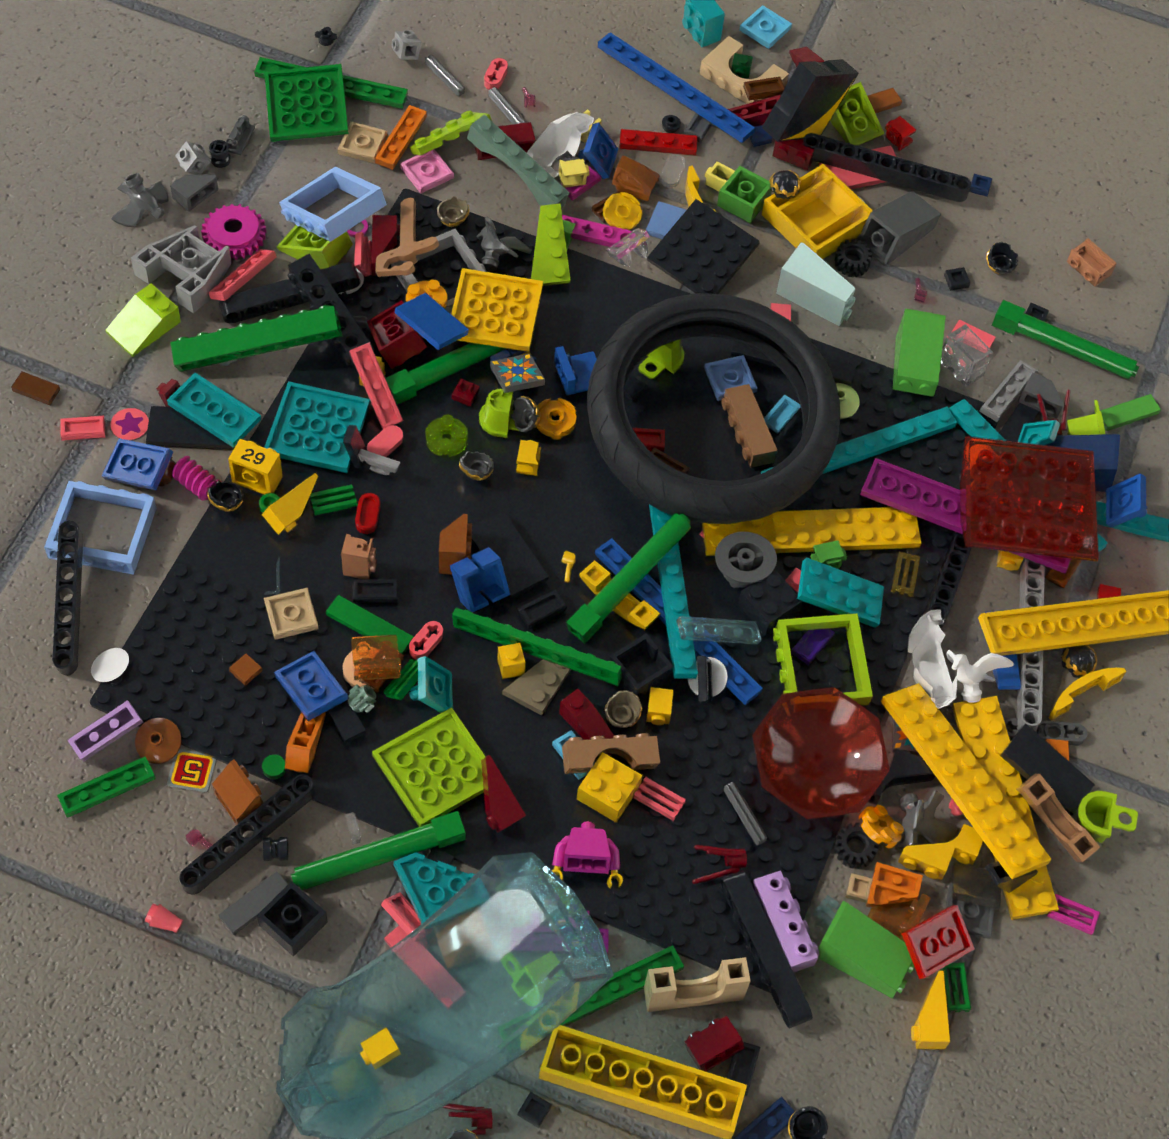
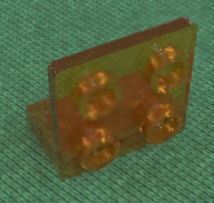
M396 635L351 638L354 680L400 678L401 660L398 655Z
M922 893L919 901L914 898L913 901L875 906L871 908L867 917L904 941L902 933L918 925L931 897Z

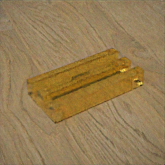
M903 552L898 553L891 592L899 591V594L904 595V593H907L908 596H913L920 556ZM902 558H905L906 561L904 566L902 582L900 586L897 584L899 579ZM910 560H913L914 566L910 587L908 588L906 587Z

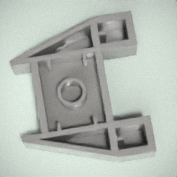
M196 225L149 244L131 257L134 275L148 284L167 270L182 279L183 281L175 286L178 303L192 313H195L209 301V291L221 282L232 264L229 246H225L220 251L209 246L199 239Z

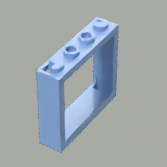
M338 167L332 168L279 202L282 208L281 214L285 216L287 221L289 220L308 232H312L330 242L387 205L380 187ZM337 188L358 198L326 220L304 210Z
M68 481L44 546L47 557L57 560L59 526L67 520L75 497L142 509L127 555L83 547L82 565L134 575L157 509L154 497L145 493H131L124 489H110L103 485H89L82 481ZM69 552L65 558H71L75 552Z

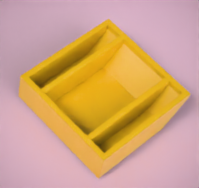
M822 164L800 177V192L794 198H777L774 193L764 199L761 215L795 248L802 242L820 258L824 259L837 251L840 243H845V240L851 242L852 239H856L861 234L873 210L831 170Z

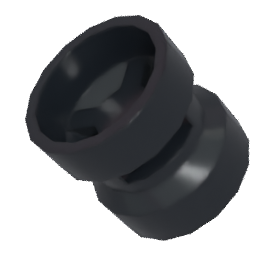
M223 140L211 142L209 152L212 165L217 168L228 166L231 160L228 143Z
M271 837L263 838V860L272 861L273 858L288 860V837H279L274 840Z

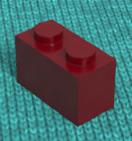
M727 1015L723 1018L714 1019L707 1028L702 1031L693 1032L684 1041L688 1053L699 1070L705 1072L744 1049L743 1040Z

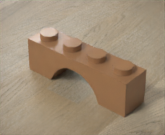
M648 733L638 734L636 737L627 738V735H616L612 739H605L604 736L591 737V740L572 737L562 746L565 774L588 773L593 766L595 758L600 756L602 752L621 756L629 763L633 770L655 769L660 764L657 736H650Z
M1034 774L1017 788L1018 792L1076 862L1085 861L1100 848L1088 831L1079 825L1063 808L1055 795V791L1041 774Z

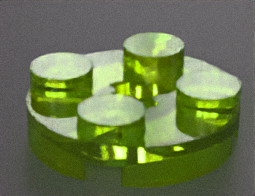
M443 415L441 418L433 420L426 428V445L436 455L449 454V456H455L461 453L467 445V428L460 420L453 418L452 415ZM443 434H450L451 439H443Z

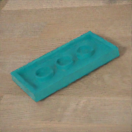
M194 373L167 399L170 407L233 448L237 445L239 439H243L261 421L259 413L197 373Z
M807 557L802 561L797 599L840 615L857 613L859 622L875 628L880 624L884 586Z

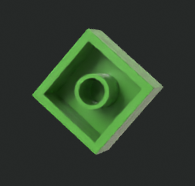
M739 166L719 190L717 206L751 224L762 210L764 199L771 196L770 183L763 177Z

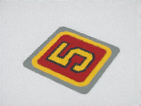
M179 749L178 753L174 756L167 785L207 792L216 759L197 751Z

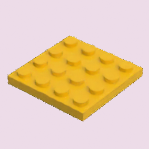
M462 268L451 315L466 326L469 331L468 335L460 338L458 341L529 352L543 281Z

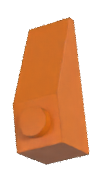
M301 712L287 744L285 769L308 773L315 756L326 712L310 721Z

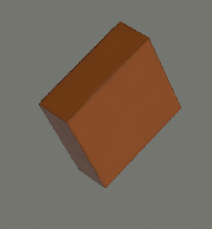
M244 654L229 667V670L246 686L262 672V667L250 656Z

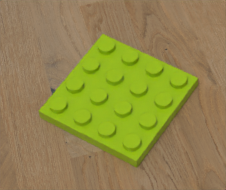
M452 707L372 751V756L419 827L431 823L432 819L444 816L484 793L481 760L485 758V755Z

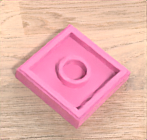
M435 149L400 163L401 170L421 194L454 178L453 171Z

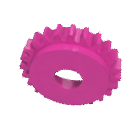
M231 204L226 207L223 205L221 209L216 208L214 213L210 212L209 218H205V223L202 224L201 234L203 242L217 251L222 250L225 246H229L230 256L235 260L240 257L245 259L247 255L252 256L253 251H258L259 246L264 245L263 240H266L265 221L261 219V214L256 215L255 209L250 211L249 206L241 207V204L238 206ZM228 221H240L242 228L238 232L231 233L225 230L224 225Z

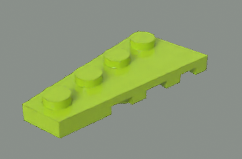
M466 111L461 114L459 119L448 121L445 127L432 130L430 132L431 135L426 138L421 137L415 140V144L409 147L410 151L415 155H423L444 145L443 140H454L460 137V132L469 131L470 126L481 116L486 115L491 121L492 118L487 113Z
M561 203L540 206L531 279L543 281V286L570 283Z

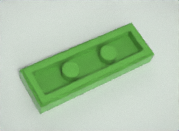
M1149 394L1100 411L1105 431H1109L1157 415L1161 409L1153 396Z

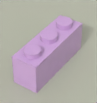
M127 700L67 741L80 760L84 762L143 723V721Z

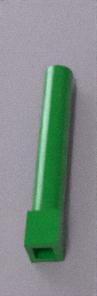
M1006 300L1002 301L996 312L991 326L1012 335L1018 332L1128 380L1130 377L1135 378L1140 367L1136 365L1138 361L1025 314L1024 308Z
M469 343L409 372L404 369L385 379L396 405L415 397L416 391L507 348Z
M675 513L588 605L584 603L566 622L568 631L585 644L603 625L602 621L691 529L688 517L684 514L679 515Z
M456 811L432 819L429 824L294 868L295 873L291 874L293 883L303 891L403 858L415 852L418 853L436 846L442 848L466 840V833L459 812Z

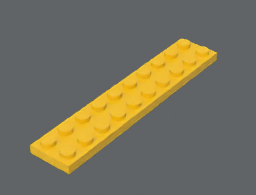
M893 507L777 511L761 519L733 524L702 523L706 556H714L720 541L736 532H752L764 537L772 544L776 553L814 552V545L837 540L841 548L845 550L920 548L921 545L917 517Z
M1169 590L981 613L978 619L990 652L1001 656L1169 634Z
M920 683L882 697L881 703L1010 878L1015 879L1048 865L1051 857L941 711L935 706V703L931 701V698Z
M998 697L981 698L979 702L968 703L967 701L953 703L952 709L960 738L1039 841L1029 804L1017 790L1022 785L1020 773L1000 756L1009 744L1010 739ZM1046 865L1036 869L1038 873L1012 892L1008 893L1003 890L1011 920L1048 914L1049 912H1057L1059 910Z

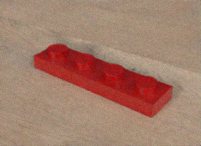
M621 129L619 149L696 155L697 136Z

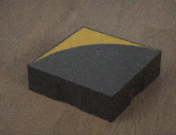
M843 59L827 60L825 62H800L762 128L777 142L804 139V136L809 133L822 135L859 73Z

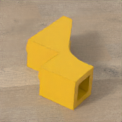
M963 824L958 836L950 842L906 846L899 857L898 863L903 864L907 869L923 872L929 878L942 880L952 857L962 864L973 865L983 840L974 827Z

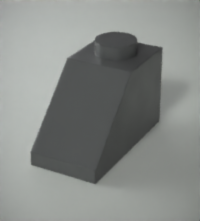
M184 175L170 185L172 198L188 212L218 191L217 177L215 175Z
M1032 372L1019 402L1041 412L1037 394H1041L1047 415L1058 418L1064 403L1053 382L1044 376Z

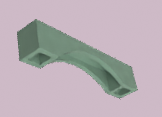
M486 115L481 116L470 126L467 139L480 151L496 156L510 166L526 183L540 206L560 203L561 208L565 206L570 192Z

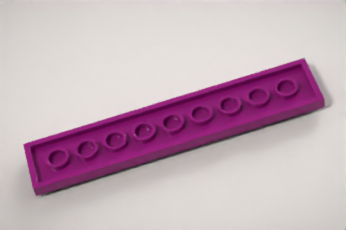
M877 458L873 462L860 494L1063 573H1066L1079 538V535Z

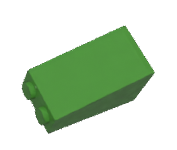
M905 308L896 335L893 390L934 396L939 382L945 315Z
M842 902L818 948V959L893 999L896 992L902 993L907 983V980L903 979L906 972L912 973L914 969V964L905 942L847 902Z

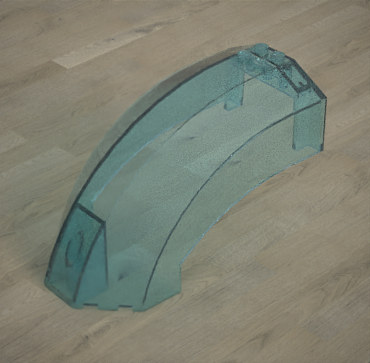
M533 852L493 856L447 903L404 939L339 983L311 988L282 1018L281 1029L284 1030L283 1044L279 1046L278 1065L281 1066V1078L277 1081L276 1092L299 1133L305 1136L319 1137L320 1139H382L430 1115L472 1090L546 1037L614 976L601 932L574 891ZM387 1027L401 1054L375 1070L372 1064L367 1066L361 1057L360 1052L363 1051L360 1043Z

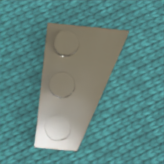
M543 659L503 690V695L542 715L572 669Z

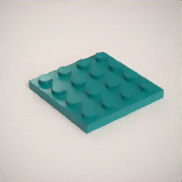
M288 381L264 448H271L280 453V458L347 473L351 459L343 444V440L349 425H356L361 434L370 407V399Z

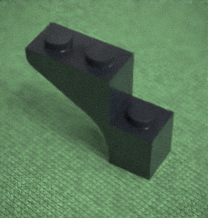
M896 749L888 772L879 766L866 765L855 798L877 805L882 793L889 787L932 781L935 775L923 758L913 755L910 751Z

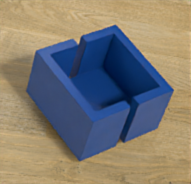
M489 547L471 555V560L467 557L450 565L460 602L471 612L489 605L488 601L479 591H482L493 603L510 595L501 558Z

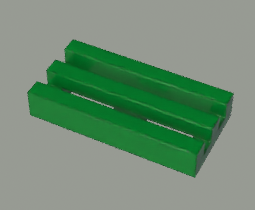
M352 484L310 494L315 515L357 506ZM350 498H351V500H348V501L338 502V501H341V500H345V499H350ZM330 503L329 505L317 507L318 505Z
M410 659L383 692L387 697L402 700L418 681V660Z
M950 963L940 969V971H944L947 1013L951 1011L970 1012L971 1004L965 963ZM947 969H949L954 1005L951 1003ZM955 969H959L963 1004H960Z

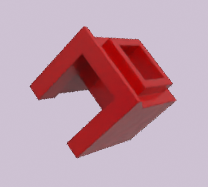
M901 116L890 120L886 124L885 129L887 131L885 137L897 146L898 151L913 143V139L909 136L914 134L916 129Z

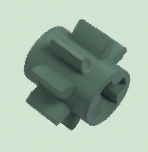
M356 684L349 691L348 704L354 711H365L368 713L375 707L376 693L370 686L362 685L359 687Z

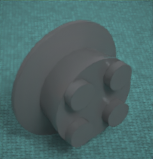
M736 532L720 541L716 548L715 561L717 567L732 587L746 588L753 583L766 579L772 574L776 566L777 555L772 544L764 537L752 532Z

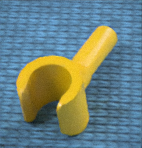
M569 551L564 552L561 561L567 564L564 580L566 583L570 582L571 570L576 561L575 554Z

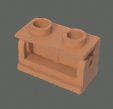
M1089 238L1075 249H1072L1067 260L1072 268L1076 269L1094 286L1110 277L1116 266V262Z
M346 534L341 552L343 575L367 580L370 578L371 572L375 573L377 559H375L376 548H373V539H370L369 544H367L364 539L351 537V535Z

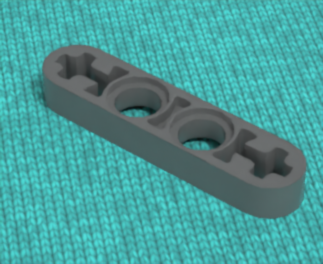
M1015 718L1004 719L1006 726L1010 725L1011 729H1015L1012 733H1008L1010 740L1019 731L1017 730L1018 719ZM1025 719L1028 723L1033 724L1031 720ZM1041 721L1036 730L1037 734L1044 740H1066L1069 745H1080L1087 737L1086 728L1078 723ZM1048 729H1056L1059 732V737H1051L1048 734ZM1074 730L1080 735L1079 738H1075V735L1072 734Z

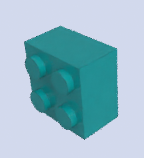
M686 0L682 23L684 28L688 29L693 39L703 48L721 40L725 13L715 0Z

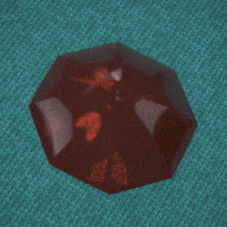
M835 687L782 694L752 735L762 787L806 819L860 812L890 770L879 718Z

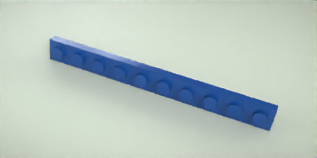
M611 32L598 41L599 49L739 142L743 143L754 134L755 127Z
M612 538L595 550V555L615 575L632 559ZM647 574L632 592L641 601L645 600L660 613L658 618L666 625L661 587ZM689 615L695 655L712 657L723 663L728 676L725 686L744 705L762 693L763 688Z

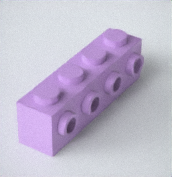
M781 871L754 879L752 887L793 973L814 966L819 956V950L816 943L811 942L808 935L810 930L807 922L801 919L799 914L800 906L798 901L792 898L789 880L783 877Z

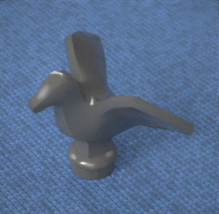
M133 173L117 188L127 194L131 200L128 205L113 215L111 219L114 222L135 227L146 209L157 219L164 215V209L160 208L157 203L168 202V196L160 181L150 188H145L143 186V178L139 173Z
M485 217L486 226L477 235V238L479 240L482 239L481 247L486 252L485 256L481 259L486 270L496 271L500 263L498 258L502 254L508 253L518 257L513 250L531 253L532 250L516 237L499 239L494 223L489 217Z
M934 790L926 803L918 799L914 793L901 797L900 808L907 815L902 822L905 839L897 843L896 846L898 848L918 845L919 835L925 837L932 844L949 842L958 831L956 825L937 820L934 817L937 806L944 798L940 792Z

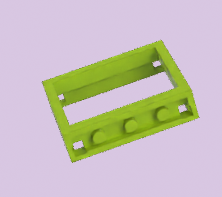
M857 613L778 620L776 628H773V639L778 643L776 658L777 662H781L780 681L785 685L783 700L788 704L789 712L869 705L873 695ZM846 627L857 692L798 697L787 632Z

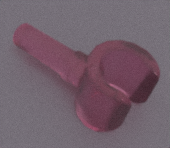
M523 87L524 107L528 108V105L536 107L535 95L529 94L526 87Z
M916 278L914 300L924 303L927 291L921 290L920 278Z
M197 829L191 830L186 835V840L191 846L198 842L208 849L212 846Z

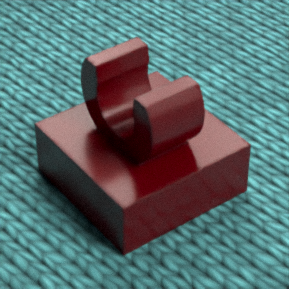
M171 379L167 384L161 383L156 388L166 407H170L167 399L181 387L177 380Z
M460 379L452 393V399L471 407L480 391V386Z

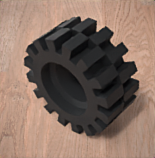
M852 239L851 242L845 240V243H840L834 260L835 267L838 266L837 270H843V275L849 273V277H852V274L858 277L859 273L861 276L864 275L870 267L873 255L871 248H867L868 244L864 243L862 245L861 240H858L857 243L855 239ZM854 255L860 258V260L853 261L848 259L846 256Z
M852 823L848 824L847 827L844 826L839 832L834 845L836 846L834 849L835 854L838 853V860L843 859L842 864L846 866L849 863V868L853 869L855 865H857L858 869H861L863 865L866 867L870 862L872 863L879 844L869 838L862 827H859L860 823H855L854 826H852ZM853 838L861 840L865 844V850L861 853L853 852L848 847V841Z

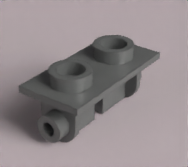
M245 115L238 118L226 141L230 153L241 155L255 129V126L250 125L249 118Z

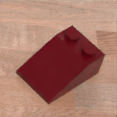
M402 300L367 321L378 350L391 369L402 365L407 359L420 354L427 348L423 337L395 314L396 307L403 304Z

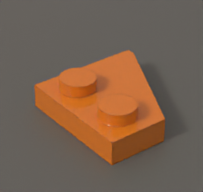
M877 862L866 907L917 900L923 875Z

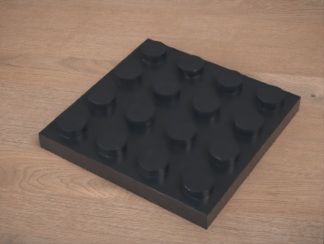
M695 199L649 254L647 260L696 294H719L759 246L760 242L710 207Z

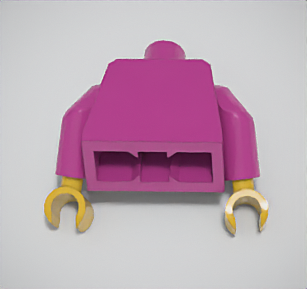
M583 822L581 828H572L570 835L565 836L556 845L552 863L554 870H551L549 873L550 883L553 875H559V885L562 884L563 875L561 867H564L563 871L609 874V870H611V875L607 880L608 887H612L611 879L613 878L618 880V887L621 886L623 878L618 874V869H620L619 849L611 839L607 838L605 830L595 829V825L592 822Z

